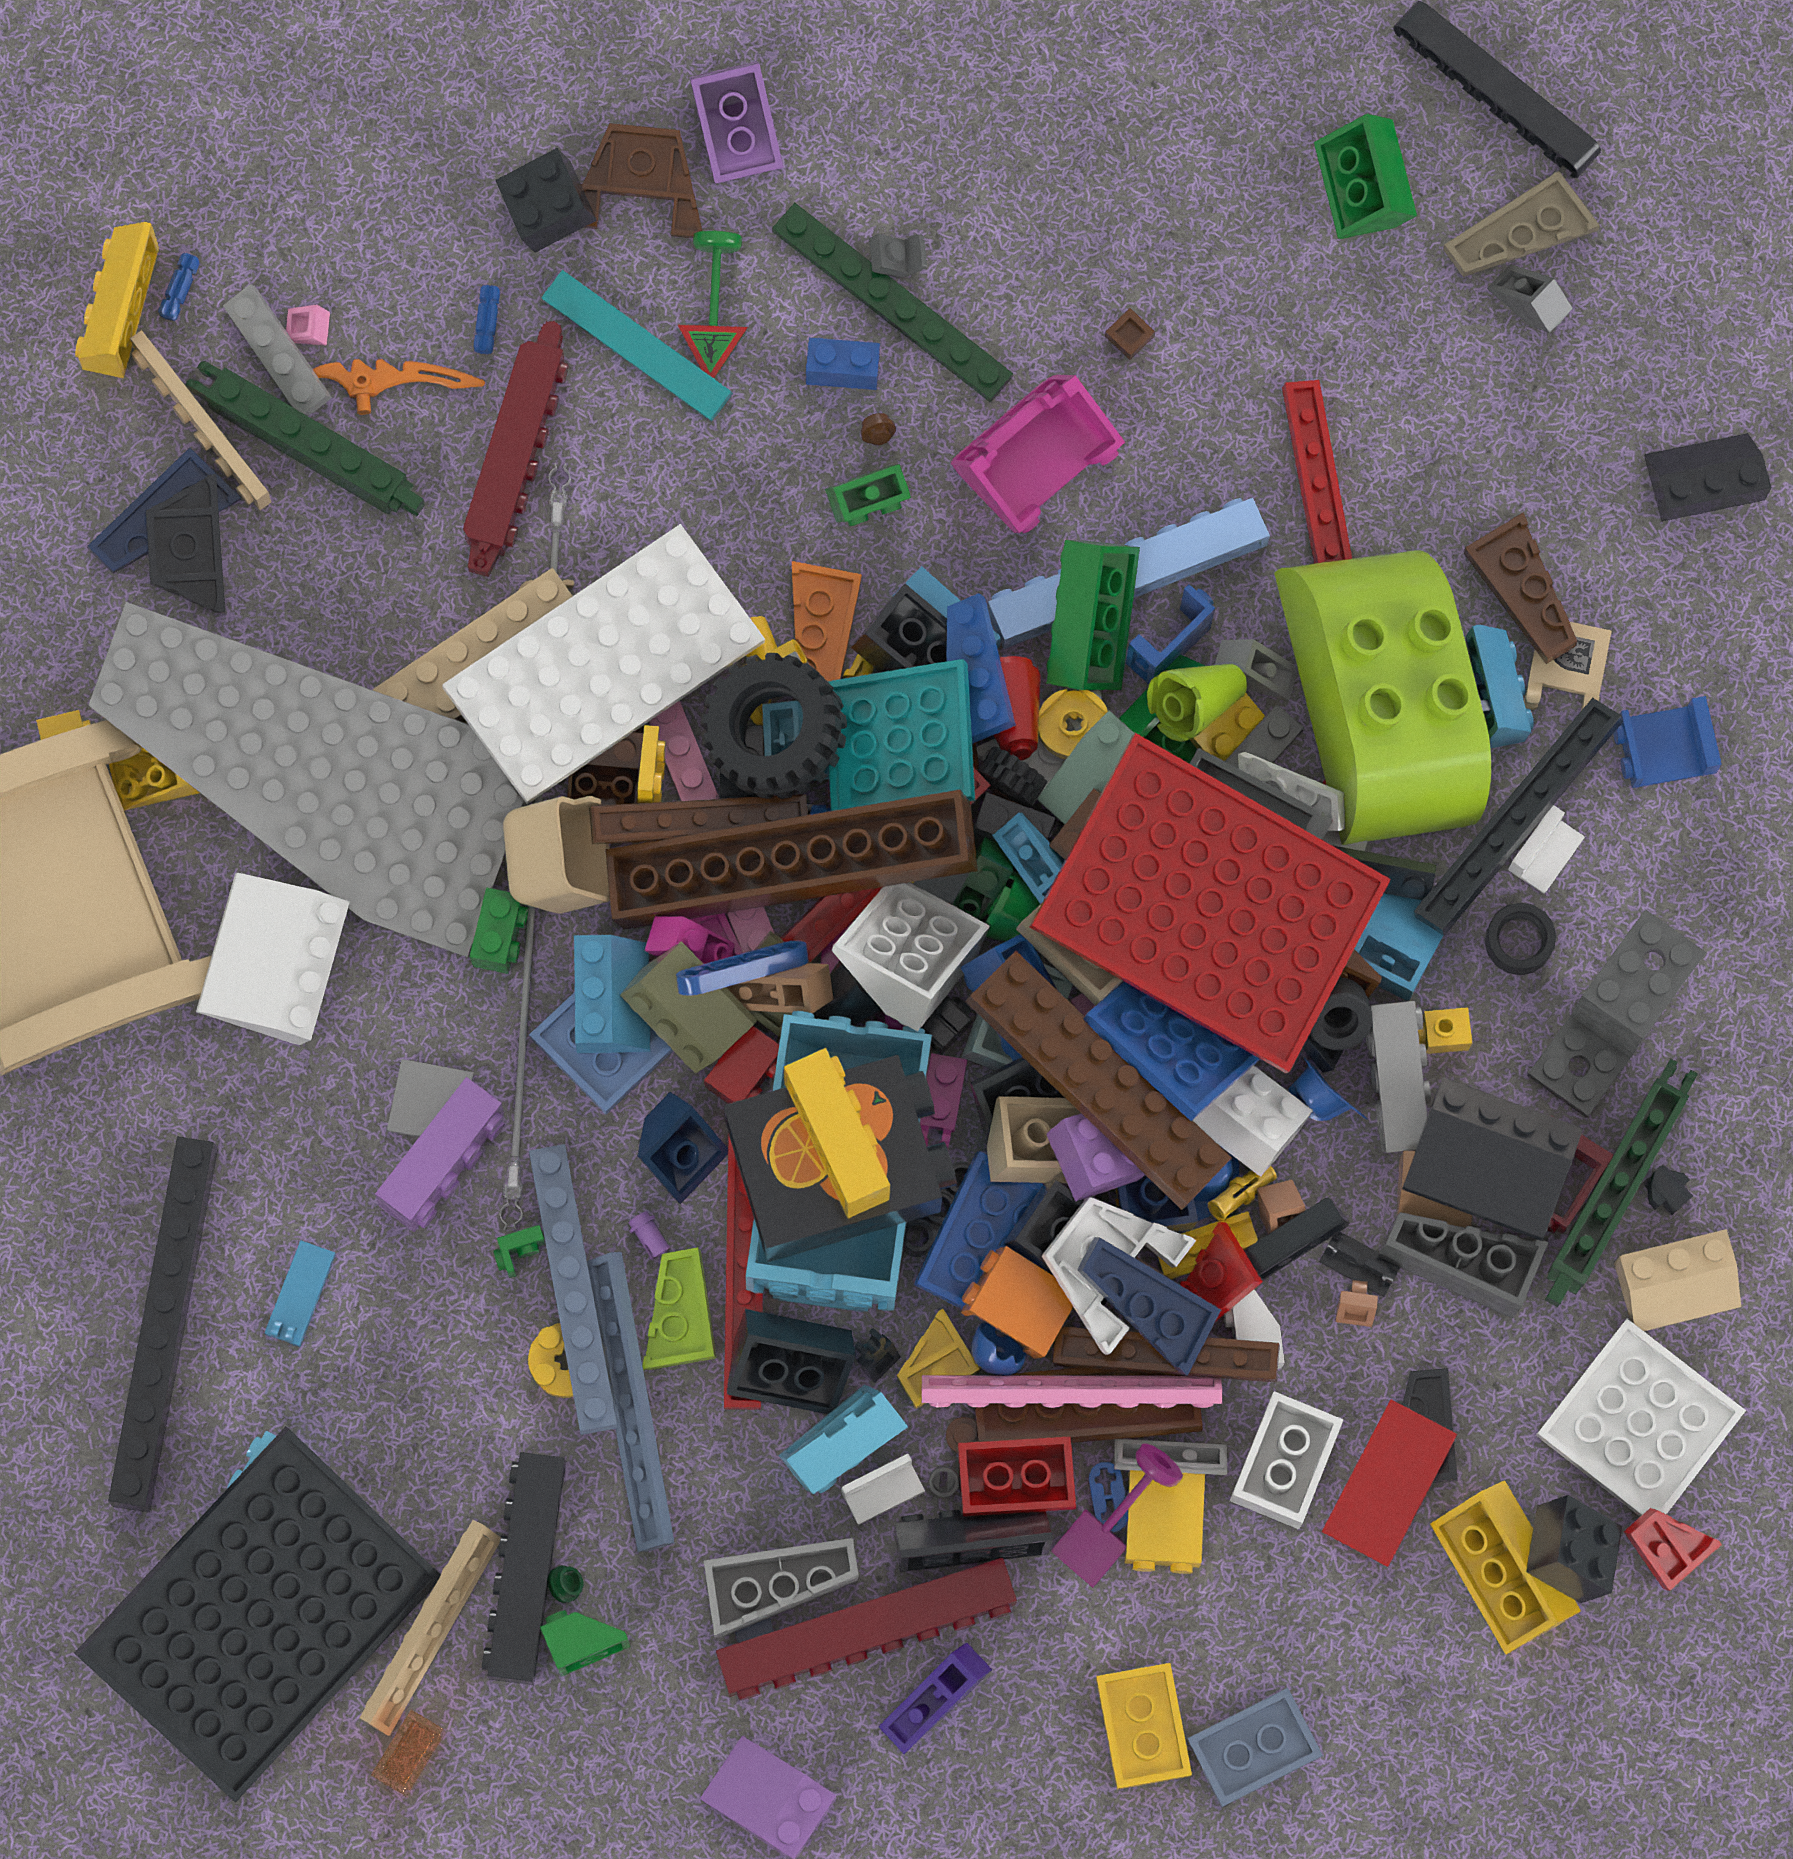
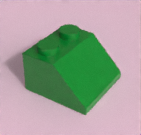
M563 1610L545 1618L547 1624L540 1627L561 1677L630 1648L625 1631L577 1612L568 1615L567 1611Z

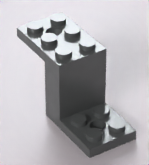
M1645 909L1581 996L1568 1020L1527 1076L1588 1118L1706 952ZM1650 952L1658 953L1663 959V967L1659 970L1649 969L1644 963V956ZM1573 1058L1584 1059L1589 1066L1588 1073L1581 1077L1573 1075L1568 1067L1569 1061Z

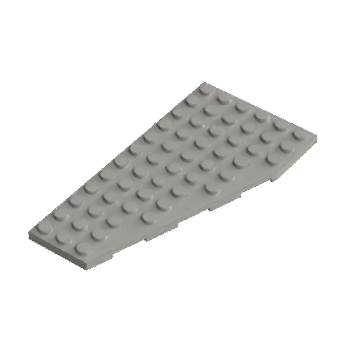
M126 602L89 706L329 894L350 901L348 908L364 921L468 957L474 940L486 887H493L505 854L504 819L510 811L522 807L524 801L470 725Z

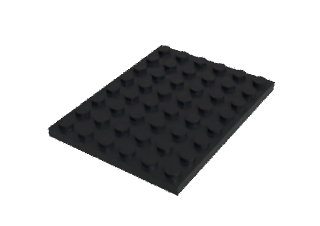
M285 1426L74 1654L236 1803L434 1588L441 1574L301 1439Z

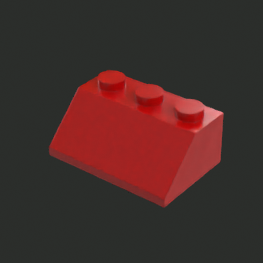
M1071 1437L958 1443V1468L963 1516L1076 1509Z

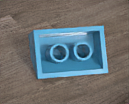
M1484 625L1472 626L1465 638L1471 651L1472 670L1474 673H1479L1482 681L1480 699H1488L1492 709L1485 718L1490 748L1524 742L1530 735L1531 730H1533L1534 721L1531 710L1525 708L1523 700L1525 684L1523 677L1517 675L1514 662L1517 660V653L1514 642L1509 641L1506 630Z
M614 935L574 936L575 1045L577 1053L651 1052L650 1026L620 996L637 973L649 964V953L645 951L646 942Z

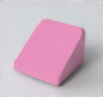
M317 304L289 308L286 332L294 343L326 346L330 312Z

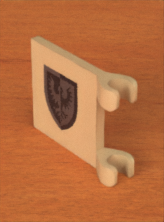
M1570 622L1577 639L1576 647L1548 664H1545L1534 649L1524 698L1525 708L1530 710L1537 709L1541 699L1542 686L1584 695L1581 711L1592 697L1599 701L1612 631Z

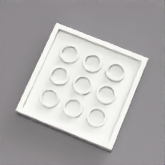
M1626 1319L1536 1436L1638 1516H1642L1650 1508L1667 1514L1746 1410L1634 1323Z

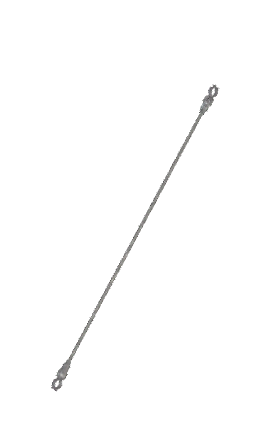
M555 463L556 468L552 469L549 473V482L554 490H551L548 495V507L550 509L549 522L552 534L550 569L553 567L557 573L559 537L562 534L565 512L569 503L567 491L563 489L569 486L571 478L565 464L563 468L569 475V480L562 486V490H556L555 485L550 481L551 475L557 471ZM543 794L535 799V803L542 802ZM528 906L529 913L526 927L512 1154L509 1157V1163L506 1168V1180L502 1185V1195L504 1201L507 1200V1204L500 1210L501 1220L502 1211L509 1206L508 1199H516L515 1205L521 1211L517 1202L521 1201L524 1189L521 1182L522 1167L520 1164L521 1157H519L535 917V907ZM521 1211L520 1219L513 1224V1225H514V1228H515V1226L518 1225V1224L521 1222V1220H522V1217H523L522 1211ZM502 1220V1222L505 1224L504 1230H506L507 1223Z

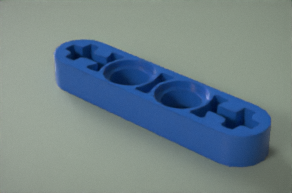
M804 941L782 942L681 970L676 973L678 993L681 995L703 994L803 966L809 961L807 944Z

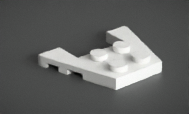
M1088 1197L1043 1253L1042 1258L1100 1350L1105 1355H1108L1123 1338L1129 1327L1101 1304L1104 1297L1077 1270L1093 1238L1100 1237L1134 1258L1145 1245L1172 1268L1177 1267L1196 1240L1185 1234L1181 1235L1171 1231L1167 1227L1155 1222L1151 1223L1133 1216L1134 1214Z

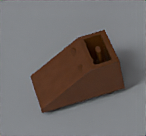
M644 725L571 774L568 779L567 798L575 800L592 796L601 799V805L598 806L638 804V781Z

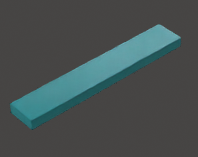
M561 270L541 297L544 302L711 422L732 396V391L564 270Z

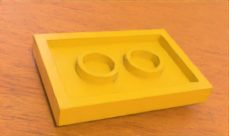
M1171 1663L1096 1676L1117 1790L1192 1776Z

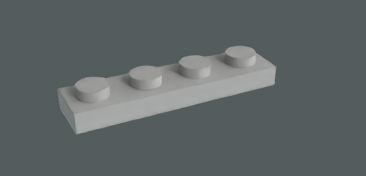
M249 284L223 305L293 408L309 416L332 398L255 286Z

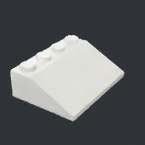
M235 873L196 1012L289 1043L301 1045L311 1041L350 901L309 888Z
M911 882L883 887L834 944L832 951L885 1014L918 1032L964 974L960 967L977 958L990 926L913 885Z

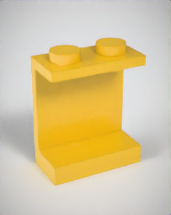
M1129 1471V1493L1145 1475L1143 1471ZM1182 1473L1181 1481L1173 1487H1166L1152 1480L1128 1509L1125 1564H1133L1132 1570L1151 1572L1155 1571V1565L1170 1566V1572L1190 1574L1193 1572V1567H1200L1202 1563L1205 1474Z

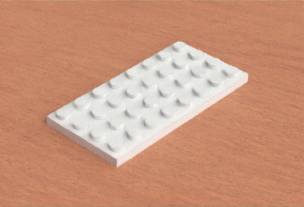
M679 524L442 684V688L526 804H529L765 642V638L682 525Z

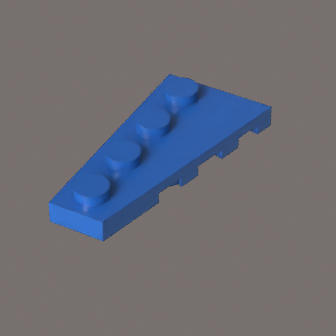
M978 593L947 606V661L964 659L968 663L972 743H975L1014 727L1016 724L986 598Z

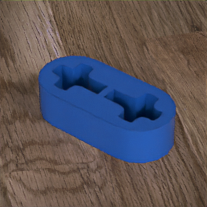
M1110 1462L1096 1464L1088 1476L1094 1517L1102 1524L1107 1521L1101 1518V1515L1107 1512L1106 1501L1112 1500L1115 1511L1126 1498L1122 1474L1120 1470L1114 1469V1464ZM1100 1470H1107L1108 1475H1114L1116 1478L1115 1481L1110 1483L1111 1495H1105L1103 1485L1095 1483L1094 1479L1100 1476ZM1128 1510L1116 1523V1526L1110 1530L1114 1534L1120 1532L1126 1526Z

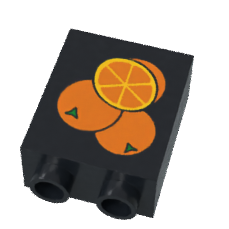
M899 1055L844 1070L846 1092L853 1090L862 1109L859 1111L862 1126L869 1124L878 1143V1145H875L877 1149L876 1155L890 1183V1197L888 1201L850 1218H847L786 1087L724 1105L726 1127L767 1263L941 1212L942 1195L940 1190L957 1185V1181L945 1142L926 1146L918 1119L935 1114V1109L923 1071L905 1076Z

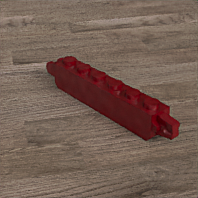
M555 320L546 321L543 324L536 342L527 341L521 344L516 356L463 526L465 540L469 547H471L468 571L474 574L489 577L499 555L504 556L507 546L513 548L516 542L518 527L514 526L517 513L523 515L529 495L524 493L527 481L533 482L535 480L539 464L538 461L534 460L537 448L544 449L549 432L548 428H544L547 416L553 417L555 415L559 396L554 395L558 383L564 384L569 364L564 363V353L561 349V343H563L562 328Z

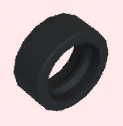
M1520 902L1507 905L1495 914L1486 930L1485 946L1487 954L1495 966L1506 973L1525 975L1534 973L1546 964L1555 949L1557 935L1554 924L1545 911L1535 905ZM1525 919L1536 925L1542 937L1541 948L1537 954L1529 959L1519 960L1513 959L1503 951L1499 942V934L1502 927L1510 920Z

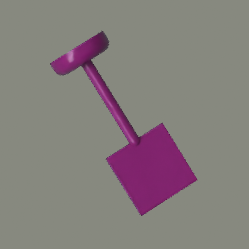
M1144 1443L1136 1451L1135 1459L1145 1475L1107 1521L1102 1524L1085 1509L1051 1550L1054 1555L1092 1588L1101 1580L1127 1547L1110 1530L1152 1480L1160 1485L1173 1487L1183 1477L1177 1464L1153 1445Z

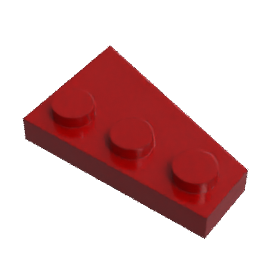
M1221 1221L1217 1223L1212 1231L1215 1235L1207 1248L1201 1249L1195 1258L1197 1264L1187 1280L1181 1281L1179 1284L1221 1309L1216 1321L1262 1283L1261 1278L1227 1222Z

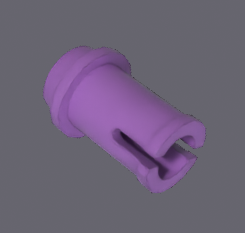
M645 1211L628 1222L631 1227L629 1232L636 1234L652 1261L667 1252L671 1247L655 1225V1216H650Z

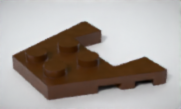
M609 123L591 162L588 174L583 184H581L597 221L583 228L598 229L601 195L611 194L673 200L671 236L693 238L694 233L703 231L680 130Z

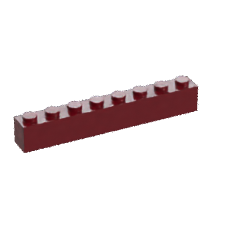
M1000 1558L716 1650V1656L729 1697L737 1695L739 1701L760 1695L759 1688L774 1684L775 1689H780L796 1683L795 1676L809 1672L812 1678L833 1671L831 1664L844 1660L847 1666L868 1660V1652L881 1649L883 1654L895 1652L904 1648L903 1641L917 1637L919 1643L929 1641L940 1636V1629L952 1625L954 1631L969 1628L976 1624L974 1618L989 1614L990 1619L1003 1617L1012 1613L1010 1607L1016 1605L1017 1598L1004 1559Z

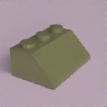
M681 941L643 967L620 996L671 1047L686 1065L695 1073H698L716 1061L756 1023L757 1019L726 987L698 995H681L678 993L676 973L703 964Z

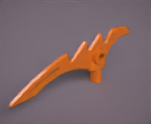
M359 359L353 360L350 372L339 362L320 365L313 369L318 378H328L340 383L346 389L350 398H356L357 414L359 415L371 413L370 397H375L380 392L403 383L430 382L451 389L482 387L485 385L484 380L438 365L415 361H405L402 371H399L383 359L376 360L375 370ZM423 371L441 374L455 379H459L461 381L455 382L437 376L419 374V372Z

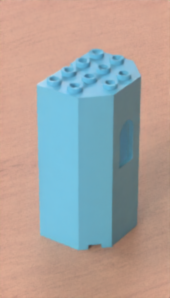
M793 1011L792 1015L784 1014L773 1091L786 1087L784 1084V1066L824 1048L827 1049L830 1058L833 1056L838 1057L843 1070L899 1055L905 1076L923 1071L927 1078L932 1035L925 1034V1030L922 1028L917 1032L908 1026H904L903 1030L888 1029L887 1024L877 1021H867L865 1027L851 1026V1019L841 1016H830L829 1020L814 1019V1014L804 1011ZM754 1220L746 1270V1290L759 1294L763 1293L764 1288L769 1289V1294L773 1295V1299L859 1312L868 1311L869 1308H872V1304H878V1309L882 1311L894 1310L906 1222L767 1263Z

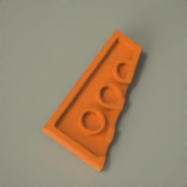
M792 561L795 640L802 648L810 666L818 671L827 681L839 680L842 677L862 574Z

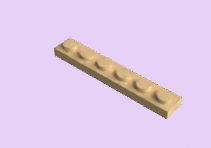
M141 330L131 337L130 340L134 348L131 356L141 370L150 369L155 376L152 379V383L163 397H166L168 394L176 403L173 406V410L184 424L190 421L197 429L194 436L205 451L211 448L218 456L215 463L226 478L233 475L240 484L236 487V490L247 505L254 502L259 510L270 504L271 499L267 489L144 332Z
M472 1520L467 1531L462 1535L459 1545L448 1564L443 1568L439 1580L429 1597L424 1601L420 1613L404 1636L400 1648L392 1662L387 1666L384 1676L373 1695L368 1699L365 1709L359 1717L387 1736H390L500 1543L501 1537L485 1525Z

